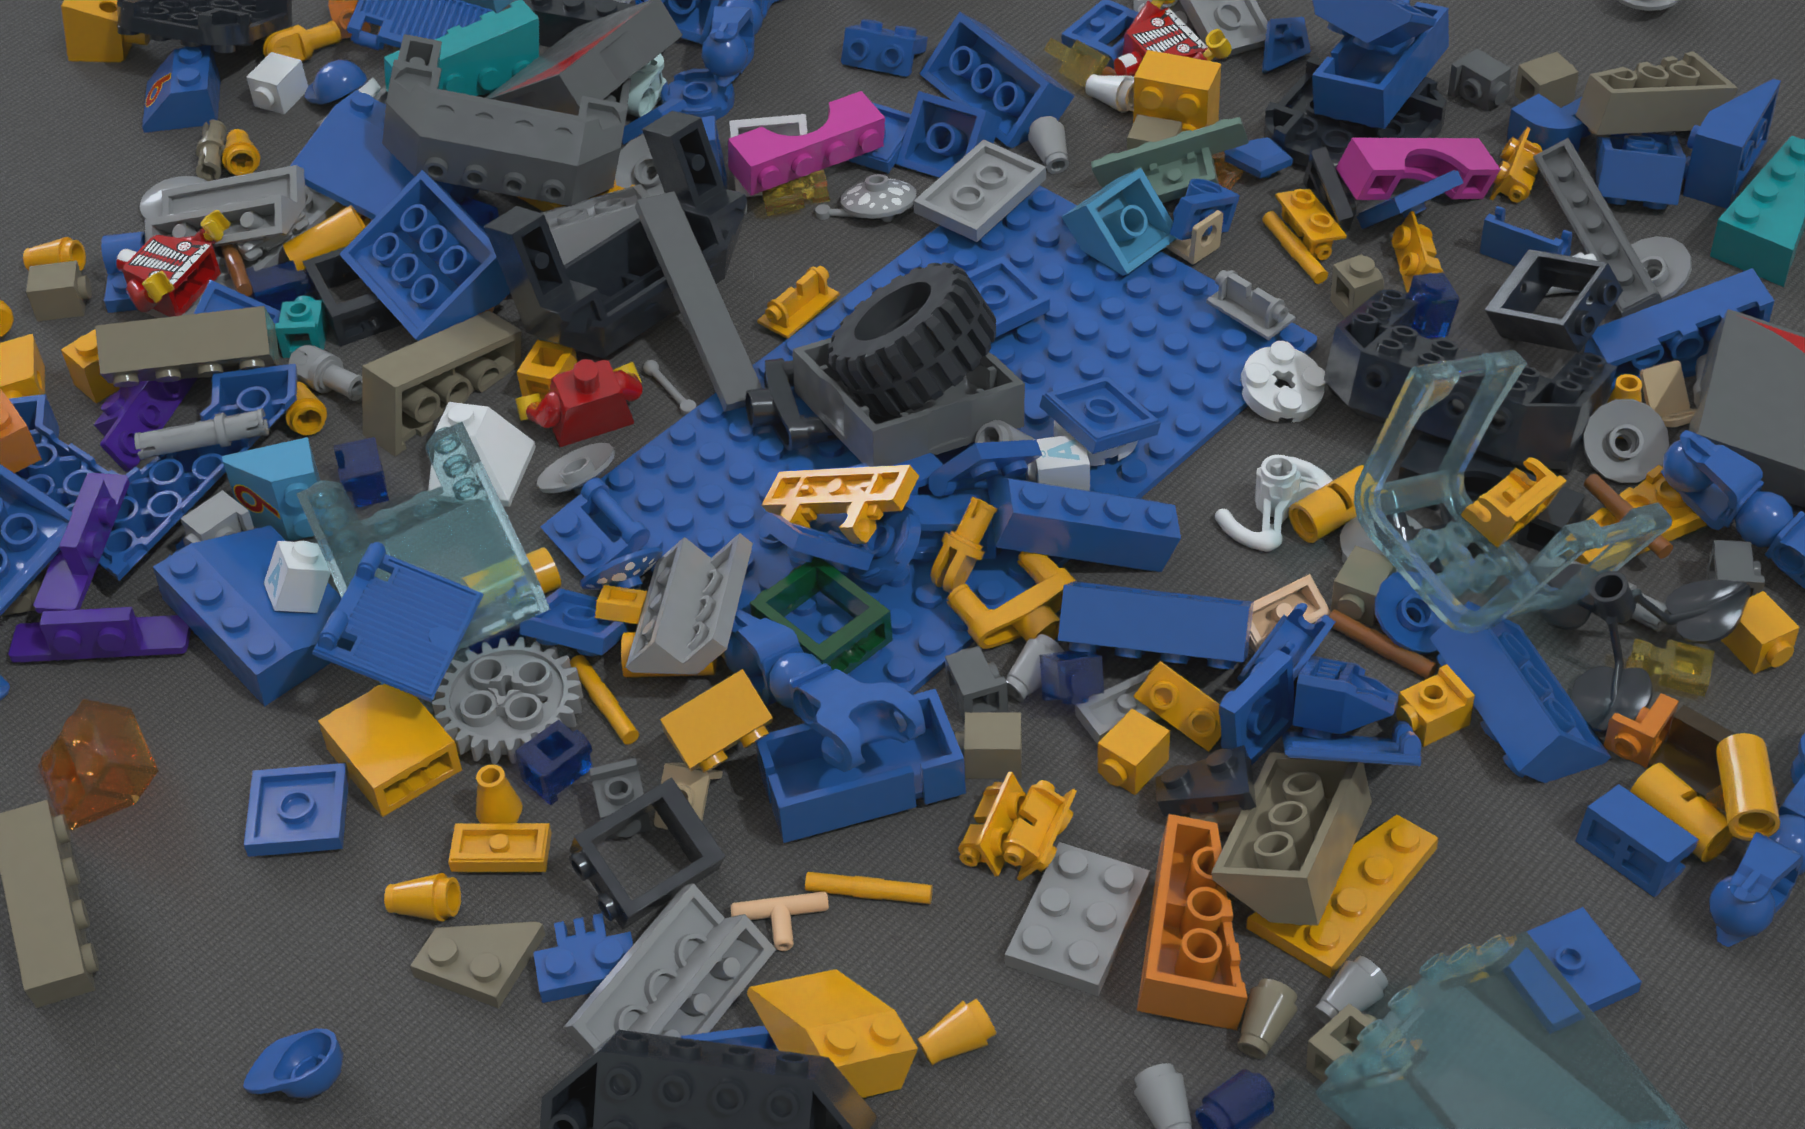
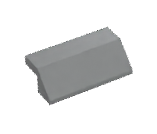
M294 165L161 190L162 216L145 219V243L155 235L176 238L194 236L202 229L200 226L202 220L214 210H219L231 223V226L223 231V238L216 242L213 247L286 235L306 207L304 169Z
M739 533L711 558L684 537L658 560L626 663V668L632 673L697 675L727 650L753 543Z
M694 883L684 885L563 1028L588 1054L618 1030L679 1038L684 1035L708 1033L775 952L776 948L745 914L724 918Z

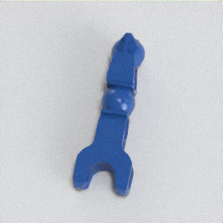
M725 0L721 6H714L712 29L702 45L701 57L705 67L713 73L718 86H729L751 62L754 56L755 35L761 29L763 18L766 17L771 4L779 0Z
M1688 430L1682 432L1680 440L1674 442L1664 454L1661 473L1669 485L1680 493L1682 500L1712 529L1720 530L1724 526L1729 528L1735 522L1737 532L1746 542H1751L1752 545L1757 547H1769L1764 556L1768 559L1771 558L1782 572L1805 589V513L1800 511L1794 517L1792 507L1783 496L1773 492L1760 491L1764 485V482L1761 480L1763 472L1757 464L1724 445H1715L1699 434Z
M741 610L736 611L727 650L721 654L725 664L734 674L742 669L744 670L765 706L778 702L785 708L793 709L794 714L800 717L803 722L825 738L822 741L823 759L829 764L846 772L866 762L861 755V745L868 741L890 738L906 743L925 734V722L921 705L914 695L894 683L881 682L861 683L841 670H832L829 665L822 664L814 655L803 652L797 635L791 628L767 618L760 620Z
M1805 733L1798 745L1799 754L1794 759L1790 769L1795 787L1778 811L1780 819L1779 829L1769 837L1756 832L1737 872L1718 882L1710 895L1709 909L1713 921L1717 925V941L1724 946H1732L1764 931L1772 922L1775 913L1786 903L1798 875L1805 873Z

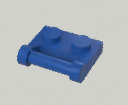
M1101 0L1061 34V46L1096 60L1102 69L1107 66L1114 69V60L1122 56L1124 37L1113 47L1107 44L1126 28H1129L1139 12L1111 0Z
M1037 440L975 443L933 471L929 477V489L935 496H949L954 491L984 489L986 492H989L988 478L994 475L1015 478L1028 471L1027 465L1042 456Z
M592 478L587 481L582 487L580 495L541 526L546 536L583 577L606 563L638 551L650 538V531L643 523L634 521L610 496L609 487L600 478ZM596 507L622 533L621 538L615 543L588 516Z
M766 513L759 524V535L761 538L771 541L780 540L788 546L787 554L806 562H812L815 556L825 559L827 563L839 571L849 572L850 567L868 571L874 556L873 553L860 544H852L843 533L832 530L825 533L791 523L784 517L773 513Z

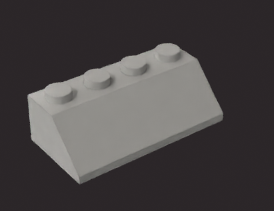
M641 184L590 198L572 206L566 205L542 212L546 217L564 265L639 218L635 209L636 201L650 197Z

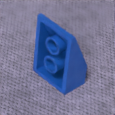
M1772 79L1709 111L1701 126H1693L1687 142V148L1692 149V154L1687 157L1683 179L1686 180L1683 196L1728 209L1767 143L1781 84L1780 80Z
M1654 132L1642 133L1639 136L1630 134H1611L1609 137L1597 136L1595 184L1606 203L1624 205L1627 204V200L1643 201V206L1652 209H1666L1667 204L1678 205L1686 157L1677 136Z

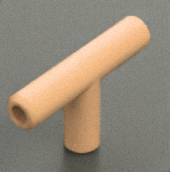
M824 891L735 902L730 905L731 917L745 914L750 920L771 918L774 947L779 951H787L794 945L791 915L827 911L829 903L828 895Z

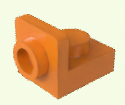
M328 0L332 22L334 21L337 24L341 33V39L350 38L352 35L346 30L359 0ZM364 22L362 31L371 33L370 23Z
M1661 693L1651 709L1644 706L1640 710L1635 721L1621 714L1614 713L1608 723L1604 747L1623 759L1631 760L1647 768L1649 760L1660 749L1669 735L1673 716L1676 714L1679 701Z

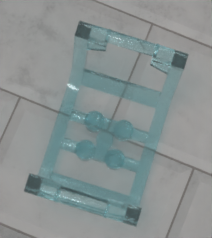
M1515 350L1490 354L1484 353L1478 356L1449 361L1443 360L1438 363L1413 367L1355 485L1354 506L1358 521L1367 536L1440 620L1453 630L1467 634L1494 628L1504 619L1539 609L1554 610L1577 604L1590 593V585L1596 576L1607 571H1617L1672 525L1670 514L1658 502L1633 508L1620 522L1600 527L1594 519L1565 525L1528 564L1508 541L1499 548L1495 547L1461 516L1464 509L1468 505L1473 504L1465 491L1463 482L1464 471L1496 411L1527 365V362ZM1485 373L1486 375L1439 467V471L1385 483L1421 414L1448 396L1460 377ZM1444 503L1456 522H1449L1445 528L1434 531L1422 528L1413 540L1406 541L1386 516ZM1476 543L1485 554H1479L1473 559L1467 547L1469 544ZM1609 545L1560 589L1547 584L1585 551ZM1438 557L1444 570L1441 573L1435 574L1429 565ZM1504 575L1510 581L1478 611L1469 610L1458 601L1460 595L1467 588L1476 593H1484L1499 576Z

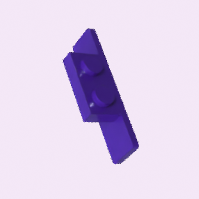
M185 378L174 382L139 381V384L136 386L121 387L117 393L111 395L102 404L101 409L103 413L94 424L105 436L100 445L125 472L131 471L141 460L138 456V451H141V449L136 450L135 433L163 429L197 378Z
M88 473L72 509L73 514L59 545L61 550L51 560L33 604L37 613H43V611L80 610L130 485L127 475Z
M132 607L43 611L40 622L16 625L9 657L12 662L183 654L188 649L191 629L178 615L136 617Z

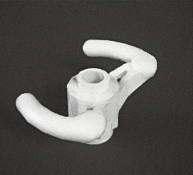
M1272 455L1262 462L1261 467L1257 468L1255 502L1257 509L1263 513L1262 532H1253L1243 527L1227 509H1219L1215 513V519L1222 530L1235 541L1249 548L1270 552L1278 548L1282 543L1281 524L1289 516V507L1333 480L1322 469L1310 462L1296 457ZM1270 517H1274V524H1270Z

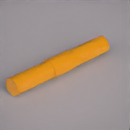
M1274 211L1267 212L1263 216L1262 222L1316 284L1323 283L1328 277V272Z
M584 655L573 657L570 660L571 668H577L579 680L589 693L592 701L606 717L622 742L627 745L634 743L639 737V732L622 710L619 702L607 685L603 683Z
M807 872L805 879V891L811 892L825 891L830 894L848 895L858 898L885 899L931 904L933 886L929 884Z

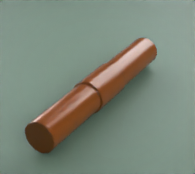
M236 244L220 246L224 262L236 291L250 296L253 288Z
M1592 474L1585 480L1584 487L1660 559L1667 557L1672 552L1673 545L1597 474Z
M1336 609L1330 613L1329 617L1336 621L1332 628L1425 679L1434 675L1437 669L1435 662L1416 652L1403 649L1394 644L1388 636L1367 627Z

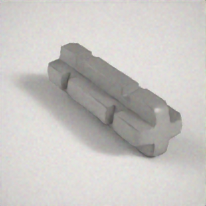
M302 211L286 235L237 243L240 255L243 259L253 261L263 255L262 250L265 249L268 252L291 238L293 231L297 234L309 225L306 214Z

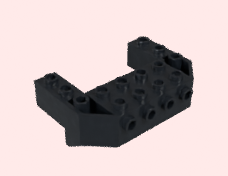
M671 111L643 128L642 131L664 193L675 191L713 279L717 284L725 279L743 224L747 198L744 193L725 189L701 117ZM516 206L484 226L526 333L605 358L679 309L640 218L565 265L562 262L546 217L542 213Z
M1393 289L1379 290L1336 325L1324 381L1330 392L1334 396L1339 397L1356 415L1419 437L1421 434H1425L1521 471H1530L1524 466L1523 462L1531 457L1539 460L1549 469H1556L1558 473H1570L1588 420L1600 406L1607 403L1617 366L1606 363V360L1599 355L1591 353L1576 354L1553 379L1541 376L1538 370L1529 366L1519 365L1514 367L1499 362L1496 356L1489 353H1471L1459 349L1458 345L1450 340H1431L1419 336L1418 332L1412 329L1418 302L1407 299L1404 293Z
M618 1030L568 1070L542 1096L540 1129H878V1118L829 1057Z

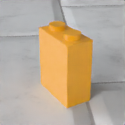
M383 683L374 687L366 694L343 707L335 709L329 715L318 720L327 750L338 763H346L349 777L382 817L462 771L455 741L416 696Z

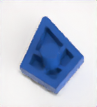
M1304 17L1270 19L1267 22L1262 67L1264 74L1311 52Z
M672 98L624 127L622 144L624 145L643 134V128L667 113L684 110L688 107L684 99Z
M1269 137L1249 140V143L1215 154L1216 157L1260 179L1271 177L1272 173L1291 166L1293 158Z

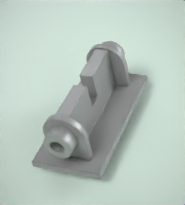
M1222 270L1219 272L1215 283L1219 286V291L1206 300V303L1267 340H1270L1296 320L1295 316L1288 313L1289 310L1285 307L1284 300L1275 298L1260 288L1252 291V283L1238 276L1237 272L1233 270L1228 272Z

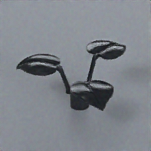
M1535 564L1532 572L1534 601L1540 615L1549 625L1562 630L1577 629L1588 621L1591 613L1599 614L1608 625L1615 661L1614 669L1608 666H1597L1589 669L1577 679L1572 691L1573 703L1582 714L1584 720L1594 731L1602 733L1607 732L1609 720L1614 713L1621 714L1635 721L1640 710L1644 706L1648 708L1652 699L1653 686L1647 671L1637 667L1623 669L1624 660L1618 625L1626 623L1631 619L1637 603L1664 624H1677L1678 634L1685 641L1708 644L1722 640L1733 632L1741 620L1751 594L1750 585L1740 581L1704 580L1688 583L1675 589L1667 597L1666 607L1670 614L1668 615L1646 599L1640 589L1631 590L1626 577L1616 571L1604 572L1595 566L1587 564L1560 566Z

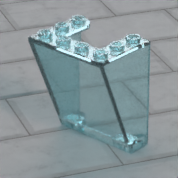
M463 422L437 430L426 444V452L441 486L431 491L418 493L412 499L390 509H382L365 520L360 521L345 488L338 482L319 481L310 486V488L296 493L341 598L353 579L367 548L374 542L382 543L385 546L386 554L483 593V598L457 651L550 610L538 578ZM379 568L375 574V577L387 582L391 576V573Z
M1526 931L1506 938L1498 934L1490 938L1483 945L1474 947L1470 943L1461 947L1452 955L1445 956L1441 952L1431 957L1419 969L1422 977L1416 984L1405 987L1389 1001L1388 1006L1391 1008V1011L1383 1019L1375 1020L1359 1033L1357 1040L1360 1044L1351 1054L1346 1053L1330 1064L1325 1071L1328 1079L1315 1092L1324 1104L1354 1129H1689Z

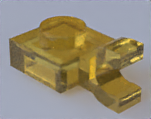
M1050 38L1044 49L1045 52L1064 62L1059 73L1083 87H1086V82L1092 74L1101 76L1110 60L1106 55L1077 39L1072 48Z
M824 170L815 171L808 176L800 177L762 191L767 216L805 208L803 199L806 198L814 203L830 201Z
M1635 638L1631 656L1627 659L1626 668H1642L1647 671L1649 677L1654 673L1659 674L1658 685L1705 697L1710 683L1715 651L1669 639L1665 649Z

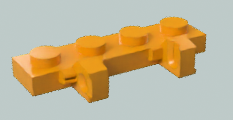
M911 465L783 471L778 473L761 506L769 513L780 515L791 523L810 528V520L817 519V514L847 513L848 517L839 526V529L852 544H866L876 530V520H879L884 515L883 512L903 510L919 475Z

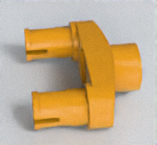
M1022 551L1018 556L1019 560L1017 563L1030 575L1037 585L994 610L988 609L967 584H962L948 595L947 604L967 625L970 637L983 649L993 648L1023 637L1027 642L1029 639H1036L1039 634L1047 635L1055 640L1059 634L1060 618L1056 613L1062 606L1063 587L1065 584L1076 581L1065 568H1059L1047 555Z

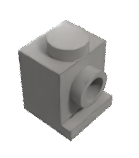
M223 490L180 518L186 533V537L183 538L185 546L254 529L249 511Z

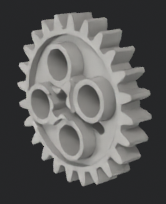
M520 637L514 646H508L506 639L501 638L498 648L492 649L487 642L482 643L483 653L477 655L468 649L465 651L467 657L465 663L457 660L451 661L453 673L446 672L442 685L439 686L435 694L436 700L432 701L435 719L455 741L460 755L471 749L474 761H478L488 753L490 754L492 764H496L501 755L507 754L512 764L516 763L518 753L525 752L530 759H534L535 747L540 746L547 751L552 750L550 738L565 740L564 727H575L577 725L575 714L582 713L580 699L583 698L581 682L579 681L577 668H571L570 659L567 655L559 658L557 647L553 646L543 652L542 644L537 641L529 648L525 647L523 637Z

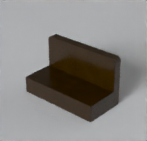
M1683 705L1673 716L1668 740L1649 760L1648 768L1654 764L1663 763L1694 789L1697 796H1702L1717 810L1726 815L1716 748L1723 739L1735 733Z

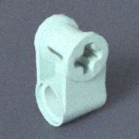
M661 53L629 77L631 78L627 114L640 118L652 111L653 107L661 99L662 86L667 82L662 75L665 65L664 57Z

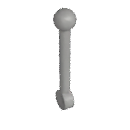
M826 204L818 205L815 208V214L819 220H826L830 216L856 217L846 213L843 209H830ZM895 215L881 218V220L891 222Z
M647 360L644 363V372L647 375H653L678 402L683 416L697 407L695 401L686 400L659 371V365L656 361Z

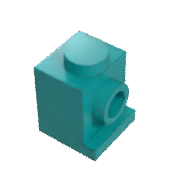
M299 296L293 302H282L279 323L275 324V331L283 358H290L297 348L304 345H312L324 350L328 322L322 300H315L309 296ZM295 334H309L310 340L294 341Z

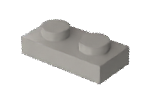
M1151 669L1075 704V716L1097 745L1131 709L1138 711L1153 721L1161 718L1133 697Z

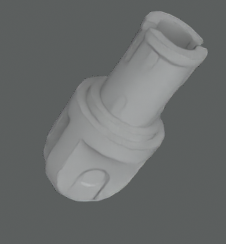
M312 345L299 347L291 354L288 364L296 363L298 382H302L307 387L322 394L334 390L353 401H357L362 397V376L344 369L343 362L339 357Z

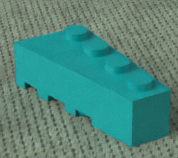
M516 0L510 3V8L499 13L491 11L481 15V20L463 28L458 25L446 30V35L435 39L442 41L439 68L442 69L439 89L472 96L494 92L539 57L538 16L523 0ZM400 50L384 57L385 88L387 92L389 90L394 59L398 60Z
M1791 136L1721 215L1717 222L1710 257L1744 271L1753 268L1758 277L1782 287L1785 286L1805 228V139Z

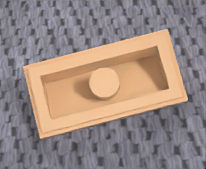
M1310 574L1254 601L1249 645L1255 652L1283 615L1288 617L1297 604L1305 603L1308 605L1303 617L1309 623L1316 622L1325 614L1327 616L1330 615L1331 611Z

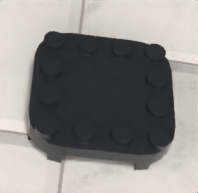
M117 0V33L122 35L149 34V39L154 41L176 39L181 40V45L187 47H200L204 44L213 45V51L232 53L236 51V45H253L257 39H265L274 32L292 27V0Z
M1315 54L1306 61V72L1278 104L1270 101L1265 110L1264 138L1269 137L1293 158L1292 162L1307 167L1310 152L1325 146L1330 158H1336L1339 163L1352 138H1436L1444 125L1447 99H1444L1437 91V81L1425 76L1385 129L1368 127L1360 123L1336 120L1328 116L1315 114L1312 75L1325 60H1320L1318 55Z

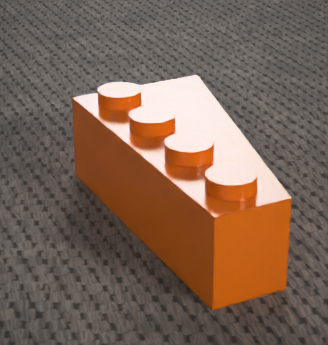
M1173 814L1168 815L1159 850L1137 1011L1237 1030L1247 1001L1245 982H1242L1239 967L1241 957L1238 943H1235L1232 927L1233 911L1231 900H1228L1226 890L1213 881L1211 874L1222 851L1217 823Z

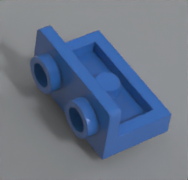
M866 19L861 20L859 25L845 27L841 63L844 65L906 77L911 75L914 54L926 52L928 37L916 35L917 29L895 26V31L883 29L882 22Z

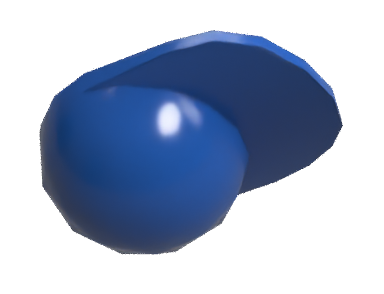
M336 60L326 63L316 73L314 82L308 86L305 92V99L311 103L326 104L356 90L368 78L359 66L349 60Z
M312 1029L276 1040L262 1052L251 1067L244 1080L245 1091L251 1094L282 1091L289 1097L312 1098L328 1090L341 1074L344 1056L336 1035L328 1029Z

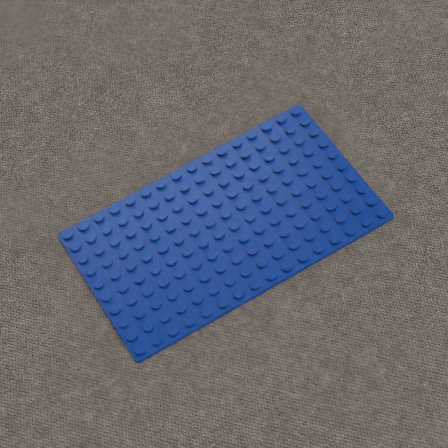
M1039 185L978 242L946 227L938 226L752 366L762 388H764L765 360L783 358L784 361L793 360L794 348L831 338L834 331L841 327V321L846 315H850L854 311L855 306L862 300L868 299L872 292L879 287L883 288L891 283V280L897 276H904L912 269L917 267L925 268L928 264L936 262L939 264L946 262L956 265L967 273L1004 255L1050 299L1049 312L995 337V341L991 342L989 353L995 355L1025 383L1024 427L1018 428V430L1031 436L1033 439L1054 437V419L1039 407L1042 394L1108 376L1161 422L1158 435L1138 440L1135 449L1127 457L1118 461L1117 455L1112 458H1105V465H1090V491L1141 499L1248 407L1242 395L1243 385L1240 378L1246 361L1254 352L1264 347H1271L1276 341H1286L1294 349L1308 355L1317 347V336L1291 323L1270 340L1265 339L1206 303L1209 297L1219 291V286L1215 283V280L1162 251L1153 255L1127 275L1122 276L1082 251L1062 218L1064 214L1077 205ZM790 387L799 415H803L804 418L818 417L794 392V387ZM715 393L603 476L601 480L609 487L610 496L634 521L643 523L650 531L648 542L639 550L660 547L663 556L685 537L712 558L739 533L752 542L753 546L737 611L741 610L751 615L750 602L760 592L771 588L789 575L795 567L806 563V561L787 554L788 546L780 540L771 541L761 538L759 535L760 521L768 513L761 505L778 473L783 471L849 468L863 463L841 440L808 444L806 449L786 450L771 425L752 428L748 421L746 406L724 412L717 393ZM975 442L935 456L944 465L975 444ZM1024 473L1014 479L1026 480V474ZM984 489L954 491L951 495L989 494V492H986ZM598 507L588 514L613 543L621 538L622 533ZM847 513L817 514L816 520H810V528L825 533L830 530L842 533L839 526L845 522L848 515ZM996 547V559H977L965 584L970 587L988 609L995 610L1017 595L1037 585L1030 575L1017 563L1019 560L1018 556L1022 551ZM1047 555L1059 568L1070 560V558ZM911 559L902 573L889 583L880 586L867 585L852 574L854 570L851 567L849 572L839 571L890 610L893 641L847 675L861 683H894L913 695L945 667L946 655L966 649L974 642L968 634L967 625L947 604V598L951 592L944 591L943 586L937 587L931 580V569L936 559ZM655 565L646 573L652 576ZM818 592L785 616L787 620L818 644L854 619L821 592Z

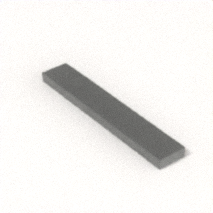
M1569 138L1534 155L1533 159L1586 253H1593L1597 261L1608 262L1620 283L1623 292L1615 304L1622 317L1662 303L1663 300Z
M675 191L638 199L635 205L636 212L724 412L745 407L746 391L759 389L762 386Z

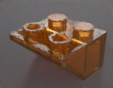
M83 699L73 715L65 721L62 731L51 747L44 752L38 764L57 814L65 815L70 830L136 804L159 771L132 709Z

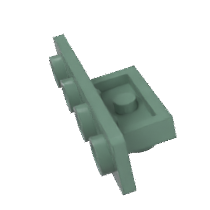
M1240 117L1223 119L1213 125L1197 130L1183 131L1177 136L1157 142H1147L1140 147L1124 152L1107 154L1101 159L1092 161L1091 167L1101 187H1105L1115 179L1142 168L1162 203L1185 197L1191 179H1205L1219 184L1212 155L1249 143V139Z

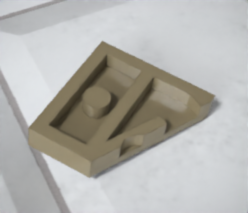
M520 922L435 928L410 965L413 976L500 1008L533 956V952L536 951L545 937L544 927L539 922Z

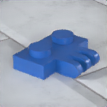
M602 913L593 915L592 923L595 931L586 932L583 917L573 919L576 935L568 936L564 921L554 923L558 947L533 952L542 1003L593 993L633 946L631 932L607 936Z

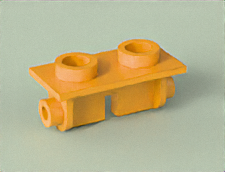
M1527 127L1518 139L1511 137L1500 155V158L1505 161L1498 165L1501 170L1494 180L1495 186L1490 196L1492 201L1499 192L1508 196L1513 202H1521L1528 198L1535 180L1534 176L1539 170L1533 156L1543 151L1539 144L1527 140L1530 128Z
M1297 189L1275 194L1276 199L1282 205V219L1292 227L1298 237L1304 236L1303 243L1316 259L1325 260L1329 258L1332 254L1333 241L1346 239L1347 235L1311 189Z
M1413 211L1409 213L1402 225L1395 229L1392 236V246L1395 250L1399 270L1407 293H1411L1417 284L1427 286L1429 289H1436L1441 286L1445 277L1439 259L1434 258L1437 252L1432 239V232L1428 227L1418 224L1415 212Z
M823 266L810 267L806 274L796 282V288L789 287L779 297L768 302L765 314L757 320V323L789 339L835 300L840 293L828 287L827 279L829 278V273Z
M1159 661L1157 665L1155 664L1133 697L1209 752L1221 737L1220 704L1163 662Z
M1013 772L1007 773L1003 783L994 782L992 786L985 788L982 800L974 815L977 823L985 824H970L963 841L958 847L959 859L963 864L974 867L978 862H986L994 876H999L1005 863L1002 846L1014 821L1019 817L1023 820L1025 819L1018 813L1026 798V793L1021 788Z
M1040 780L1037 784L1030 786L1018 814L1033 824L1030 825L1022 818H1017L1002 846L1004 860L1011 865L1022 866L1016 878L1019 881L1035 870L1042 872L1053 860L1057 852V848L1053 846L1057 835L1062 833L1073 816V811L1069 808L1077 792L1074 788L1064 796H1060L1054 792V785L1048 781Z

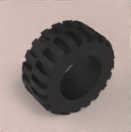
M937 262L930 263L925 268L917 267L910 270L904 276H897L891 280V283L883 288L879 287L872 292L868 299L862 300L855 306L854 311L850 315H846L841 321V327L834 331L828 347V358L830 365L860 407L867 406L870 414L880 417H888L889 414L897 416L906 410H916L923 407L924 403L931 399L936 400L944 395V391L952 386L955 387L963 381V377L969 371L973 372L980 364L979 360L990 351L991 342L995 341L996 318L962 268L946 262L942 264Z

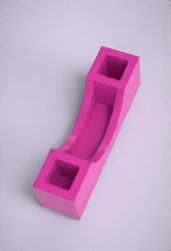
M860 91L829 102L827 122L812 133L787 136L760 127L729 138L728 169L752 196L883 147L885 117L868 97Z
M1352 138L1336 166L1337 171L1356 200H1389L1400 179L1409 178L1427 182L1453 170L1459 171L1463 184L1444 192L1451 199H1483L1501 170L1479 138Z

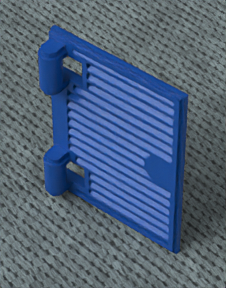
M359 0L346 31L352 34L351 41H354V44L377 51L383 50L385 44L401 48L404 34L435 40L446 35V30L458 25L461 28L480 21L481 15L494 10L461 0ZM364 22L381 26L378 35L362 31Z
M380 542L371 543L337 608L330 615L320 633L312 655L432 702L484 594L386 554L385 546ZM378 568L391 573L388 582L375 577ZM340 637L355 642L351 651L337 647Z
M1398 721L1394 724L1392 738L1331 734L1330 739H1318L1305 736L1302 732L1285 731V733H1282L1285 755L1290 758L1421 766V741L1413 733L1409 723L1405 721Z

